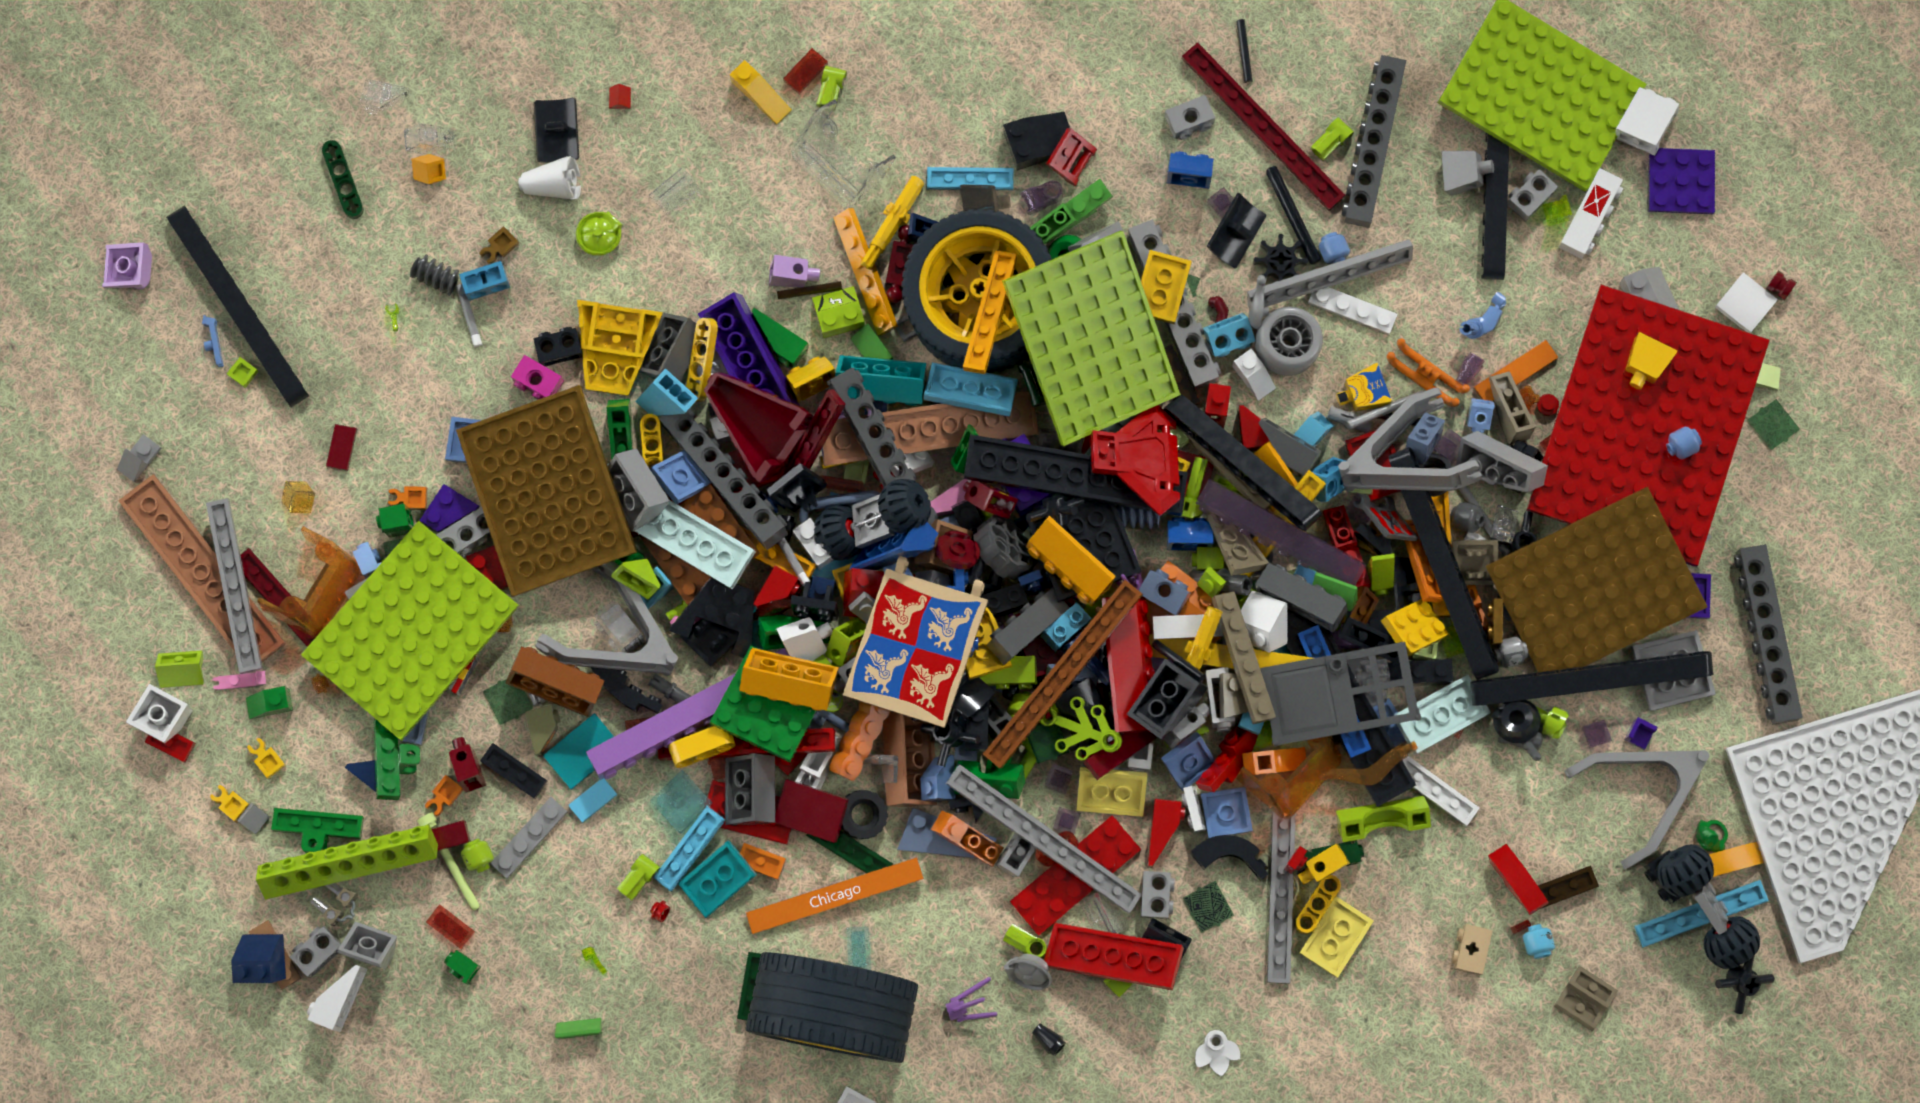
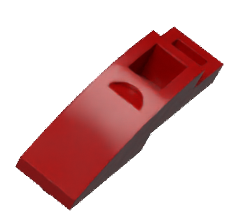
M1342 505L1323 510L1326 527L1342 578L1345 579L1346 583L1357 586V590L1360 586L1370 588L1371 582L1359 552L1357 539L1345 506Z
M1237 724L1218 745L1222 753L1202 773L1196 782L1198 788L1204 791L1215 792L1223 782L1233 783L1244 767L1242 754L1252 752L1258 735L1237 727Z

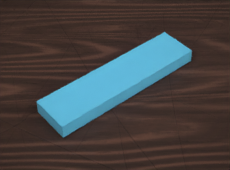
M927 167V189L1013 190L1014 168Z
M706 806L653 878L672 892L725 822V819Z

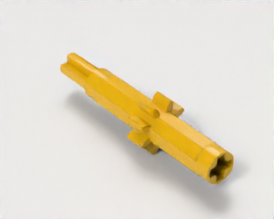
M911 176L895 203L890 202L883 211V214L887 216L860 263L866 269L870 270L879 255L884 252L899 226L907 224L910 220L908 211L924 186L923 180L919 177Z
M1211 606L1207 607L1194 642L1189 640L1184 650L1189 653L1186 661L1198 670L1201 669L1204 660L1209 661L1214 650L1209 647L1223 613L1221 610Z

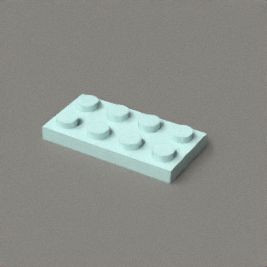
M1469 675L1418 701L1417 707L1421 714V720L1397 723L1414 755L1491 713L1487 705H1472L1470 688L1472 680ZM1408 707L1393 716L1409 713Z

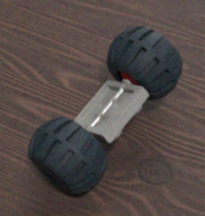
M894 480L884 487L881 494L852 505V509L844 506H832L821 512L814 522V526H816L814 528V535L817 536L815 542L816 544H824L822 548L827 552L830 551L829 555L834 560L850 559L858 554L862 548L895 535V532L908 534L912 528H918L920 525L926 524L931 515L929 496L924 491L925 489L914 480Z
M1694 844L1679 847L1666 855L1658 864L1657 876L1660 885L1675 897H1685L1695 893V899L1713 925L1706 933L1703 942L1706 956L1714 965L1722 969H1732L1746 963L1760 948V936L1757 928L1743 917L1727 918L1726 913H1728V910L1723 901L1717 900L1715 897L1716 891L1710 883L1714 875V864L1710 855L1703 848Z

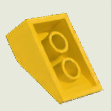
M825 356L822 358L815 357L807 362L808 365L802 368L797 366L788 371L786 380L798 403L829 388L826 381L835 377V369Z

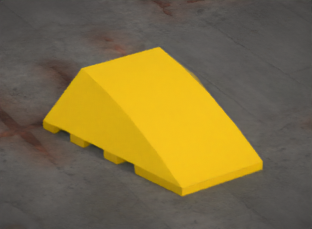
M577 300L585 389L629 396L663 312Z

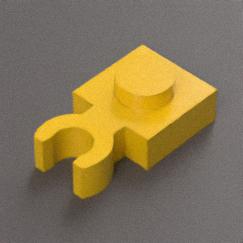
M257 738L256 740L259 742L260 747L254 750L252 746L248 745L247 748L250 753L258 756L254 763L266 778L269 779L286 764L272 747L266 750L265 742Z
M219 785L218 788L222 791L221 796L215 797L211 794L210 798L214 802L221 804L218 808L237 823V819L249 806V803L234 791L229 795L227 789Z

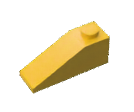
M746 60L729 74L731 82L776 125L792 110Z

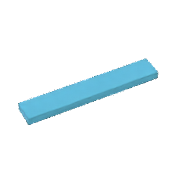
M1761 880L1715 896L1718 901H1723L1728 910L1726 916L1769 901ZM1699 903L1636 925L1634 928L1643 948L1711 922Z

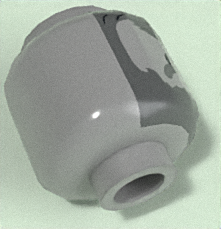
M1518 637L1503 639V643L1498 644L1497 649L1493 651L1496 662H1500L1505 668L1522 665L1525 662V658H1528L1527 645Z

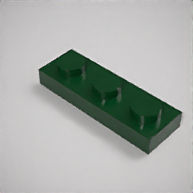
M748 952L737 1015L739 1020L747 1021L748 1014L751 1012L749 1010L751 1000H753L754 986H756V976L759 972L760 953Z

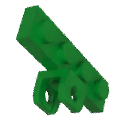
M374 718L376 799L399 800L400 774L410 775L416 772V765L420 763V748L412 744H399L398 747V738Z
M274 808L271 830L273 832L302 834V850L305 853L327 849L329 837L361 840L364 817Z

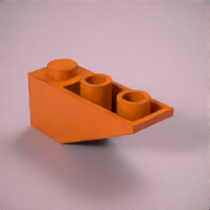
M1305 747L1242 754L1245 776L1307 769Z
M941 811L931 828L933 832L991 867L994 866L1004 849L961 819L945 811Z

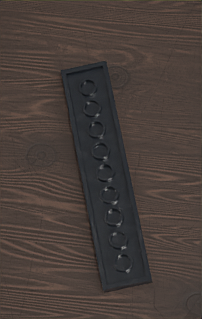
M972 434L969 436L963 479L1155 512L1117 475L1092 473L1091 455ZM1179 471L1180 485L1173 486V491L1180 492V501L1167 510L1165 514L1176 516L1183 514L1188 472Z
M1287 609V644L1285 646L1291 655L1307 657L1297 633L1318 624ZM1319 625L1331 655L1342 653L1330 631ZM1347 663L1351 688L1360 687L1359 682ZM1365 693L1353 695L1356 714L1360 722L1379 719ZM1383 726L1363 730L1371 750L1352 758L1348 754L1341 735L1337 734L1340 744L1376 807L1416 786Z

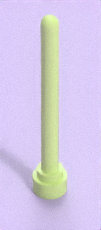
M433 812L417 820L420 826L429 824L431 829L437 826V819ZM449 849L439 851L472 910H478L479 903Z

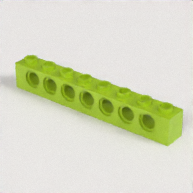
M429 824L416 826L412 829L395 831L378 837L374 836L370 839L350 842L337 847H329L316 852H308L300 856L287 857L271 863L266 862L258 865L256 882L264 899L267 900L437 859L438 843Z

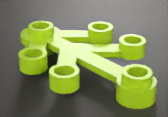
M1074 697L1070 701V706L1075 710L1081 724L1057 715L1056 710L1053 708L1048 711L1053 715L1052 720H1047L1045 715L1040 721L1044 726L1056 724L1077 732V734L1069 738H1062L1056 741L1055 749L1058 752H1065L1069 747L1088 738L1097 740L1098 742L1088 747H1079L1076 750L1075 755L1079 760H1086L1091 754L1102 749L1107 752H1114L1122 744L1121 735L1115 732V730L1110 729L1104 716L1105 708L1102 705H1094L1091 708V715L1097 719L1101 732L1093 729L1084 709L1085 701L1082 697ZM1076 699H1078L1081 702L1079 708L1074 706V701ZM1096 707L1101 709L1100 716H1097L1094 712ZM1110 736L1115 740L1113 745L1108 743V737ZM1061 741H1063L1066 744L1064 750L1059 748V743ZM1081 749L1086 751L1084 758L1079 754Z

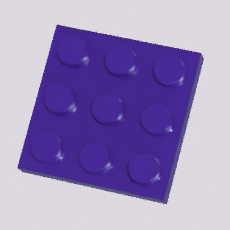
M1659 148L1655 156L1649 153L1648 212L1714 214L1715 150Z

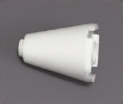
M566 156L524 172L518 180L520 190H523L528 195L573 200L578 199L581 192V185L576 187V176L580 177L579 167L575 158H571V156Z

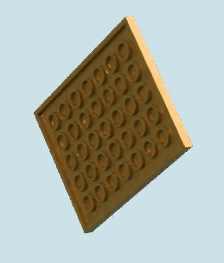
M580 385L456 429L512 597L637 553Z
M1648 487L1485 566L1501 599H1503V603L1522 641L1526 643L1528 653L1538 672L1587 666L1708 607Z

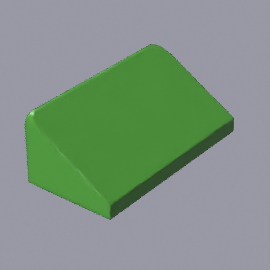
M868 323L850 338L863 357L893 360V356Z
M1316 572L1313 586L1315 584L1320 585L1327 593L1333 596L1334 594L1341 596L1347 603L1348 611H1352L1358 600L1357 586Z
M601 1018L556 1023L555 1038L566 1039L601 1035L603 1033Z

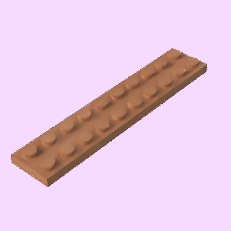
M1029 391L1015 393L1010 417L948 404L882 412L885 418L883 423L886 429L892 431L896 439L893 442L897 449L900 448L904 454L958 446L968 424L974 427L979 436L1000 440L1019 437L1022 434L1026 436L1039 434L1035 407L1031 405ZM862 415L860 417L865 419L867 415ZM838 419L821 449L824 466L868 460L847 419ZM871 426L869 429V435L872 438L878 436V430L874 426ZM881 446L879 453L882 457H887L889 450L886 446Z
M152 474L118 501L235 651L216 553L159 479ZM249 597L261 662H263L286 643Z

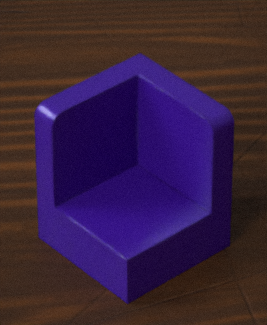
M1637 717L1633 721L1624 740L1645 750L1658 727Z

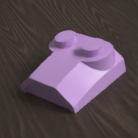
M142 242L106 245L104 283L102 287L144 289L149 284L151 275L152 254L148 244Z

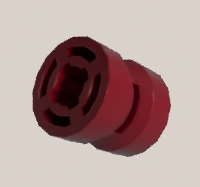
M1778 270L1766 289L1770 292L1778 291V296L1785 300L1797 282L1793 279L1786 280L1784 274Z

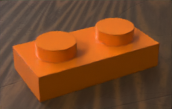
M746 843L743 844L740 852L755 872L777 880L779 879L786 858Z

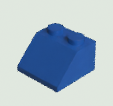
M1182 151L1170 153L1166 183L1209 189L1214 158H1209L1205 154L1190 156Z
M1175 517L1172 518V521L1167 522V550L1196 551L1197 547H1212L1213 531L1206 518H1194V521H1185V518Z

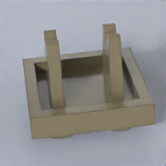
M1453 540V553L1466 585H1494L1485 566L1499 559L1498 540Z

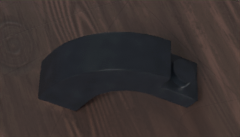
M1219 835L1201 842L1189 853L1203 870L1217 859L1230 856L1242 860L1260 881L1269 874L1266 871L1268 869L1267 865L1260 858L1258 860L1255 858L1261 850L1250 841L1238 836Z

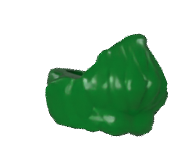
M1700 820L1696 829V840L1705 851L1712 852L1725 850V842L1728 839V831L1725 825L1718 820H1710L1708 822ZM1711 825H1718L1722 829V840H1719L1718 834L1709 828Z

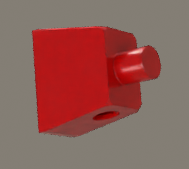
M1209 383L1204 413L1224 428L1231 386Z

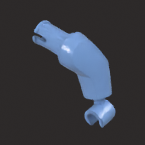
M1497 292L1491 300L1495 307L1489 306L1482 317L1463 322L1460 325L1463 326V328H1460V332L1468 338L1476 339L1494 330L1503 313L1500 309L1506 305L1505 296Z

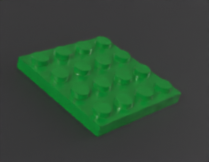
M750 646L711 718L710 725L783 760L791 762L818 710L803 705H792L786 701H773L764 696H751L739 691L743 666L751 649L756 648Z

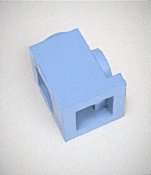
M1471 398L1467 426L1472 427L1471 431L1484 433L1485 429L1490 430L1495 406L1493 401ZM1479 414L1485 416L1483 421L1477 420Z
M365 542L356 547L357 550L353 551V555L363 576L368 578L382 563H378L382 559L377 549H372L369 542Z

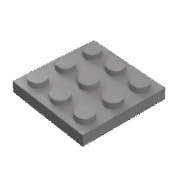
M1697 630L1631 647L1635 660L1703 651ZM1711 676L1642 685L1650 711L1716 694Z

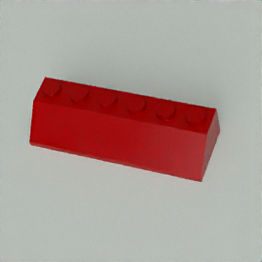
M1110 597L1101 598L1102 607L1110 599ZM1145 597L1140 598L1106 640L1115 732L1140 733L1149 731L1127 715L1155 674L1151 661L1153 650L1149 642L1150 626L1147 623L1146 613L1148 612V604L1145 601Z

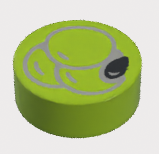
M833 690L831 702L827 709L829 712H837L843 706V697L836 690Z

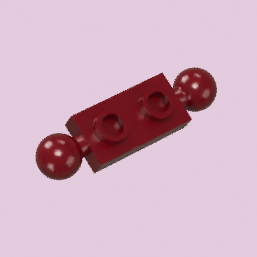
M902 225L898 229L897 234L900 242L893 241L885 281V284L891 285V288L886 291L890 304H898L902 300V291L900 290L903 281L902 275L905 270V262L908 261L907 257L909 252H912L913 244H909V241H911L908 237L909 225Z

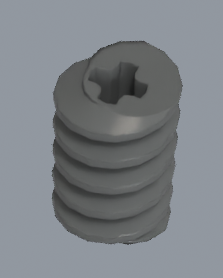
M427 254L422 259L418 257L411 267L410 277H417L419 282L424 281L427 286L432 284L433 289L440 288V292H447V295L450 296L457 285L459 270H455L451 274V266L443 270V262L435 266V258L429 263V256Z

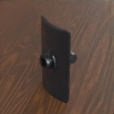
M576 98L534 101L537 162L550 163L566 156H571V158L574 157L575 160H578L579 140Z
M1237 193L1208 242L1207 248L1224 263L1237 268L1265 220L1266 214L1253 206L1242 194Z
M1395 557L1394 595L1396 611L1422 599L1410 558Z
M964 671L952 708L964 719H968L994 696L995 691L980 677L969 680L966 671Z
M1090 677L1066 690L1055 703L1062 717L1081 724L1075 710L1070 706V701L1074 697H1082L1085 701L1084 709L1093 729L1100 732L1101 729L1097 719L1091 715V708L1094 705H1102L1105 708L1104 716L1110 729L1115 730L1114 719ZM1076 699L1074 701V706L1079 708L1081 702L1078 699ZM1096 707L1094 712L1097 716H1100L1101 709ZM1069 730L1072 736L1077 734V732ZM1108 737V743L1114 740L1113 737ZM1088 738L1077 743L1078 747H1088L1098 741ZM1081 749L1082 754L1086 755V751Z

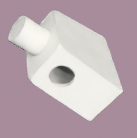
M809 617L777 628L789 655L809 661L815 660L827 651L822 639L832 635L833 632L828 622L816 628Z

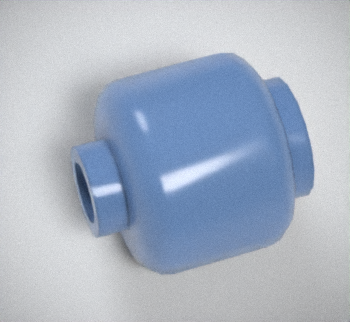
M1333 232L1321 238L1318 247L1325 263L1334 264L1346 260V257L1350 254V248L1344 235Z
M1683 427L1669 435V443L1666 444V447L1671 456L1675 455L1679 459H1685L1699 451L1702 441L1695 429Z

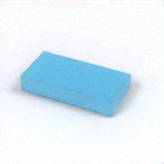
M603 778L568 806L583 823L616 797L617 793Z

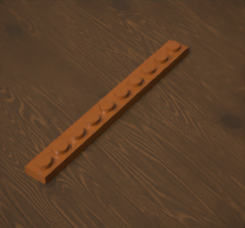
M1127 580L1123 581L983 753L985 757L1000 769L1003 768L1144 595Z

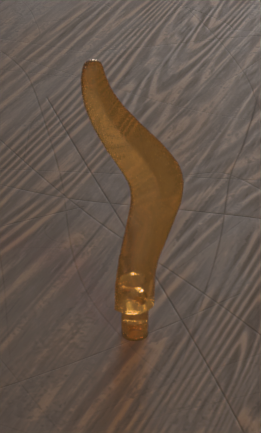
M1415 741L1405 746L1401 744L1366 769H1332L1321 773L1319 779H1338L1361 785H1374L1383 780L1399 761L1409 757L1408 754L1417 750L1418 747Z

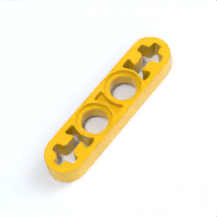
M712 318L699 319L695 327L686 387L698 397L695 402H703L707 397L704 389L711 375L718 331L717 322ZM703 343L706 345V353L704 355L700 352V347ZM699 365L703 368V374L700 377L697 374Z

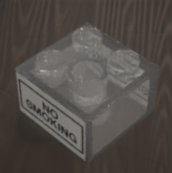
M615 599L593 615L597 620L594 625L603 637L607 635L610 637L607 641L615 652L631 653L646 641Z

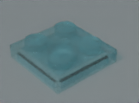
M683 770L650 800L680 834L700 816L706 806L709 807L713 803Z

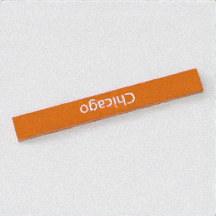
M916 857L746 912L752 934L922 880L924 877Z

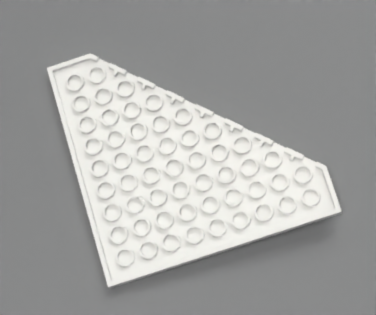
M1920 690L1725 749L1798 963L1844 950L1852 930H1854L1861 912L1875 887V883L1882 873L1893 847L1897 843L1903 830L1902 828L1916 804L1920 794Z

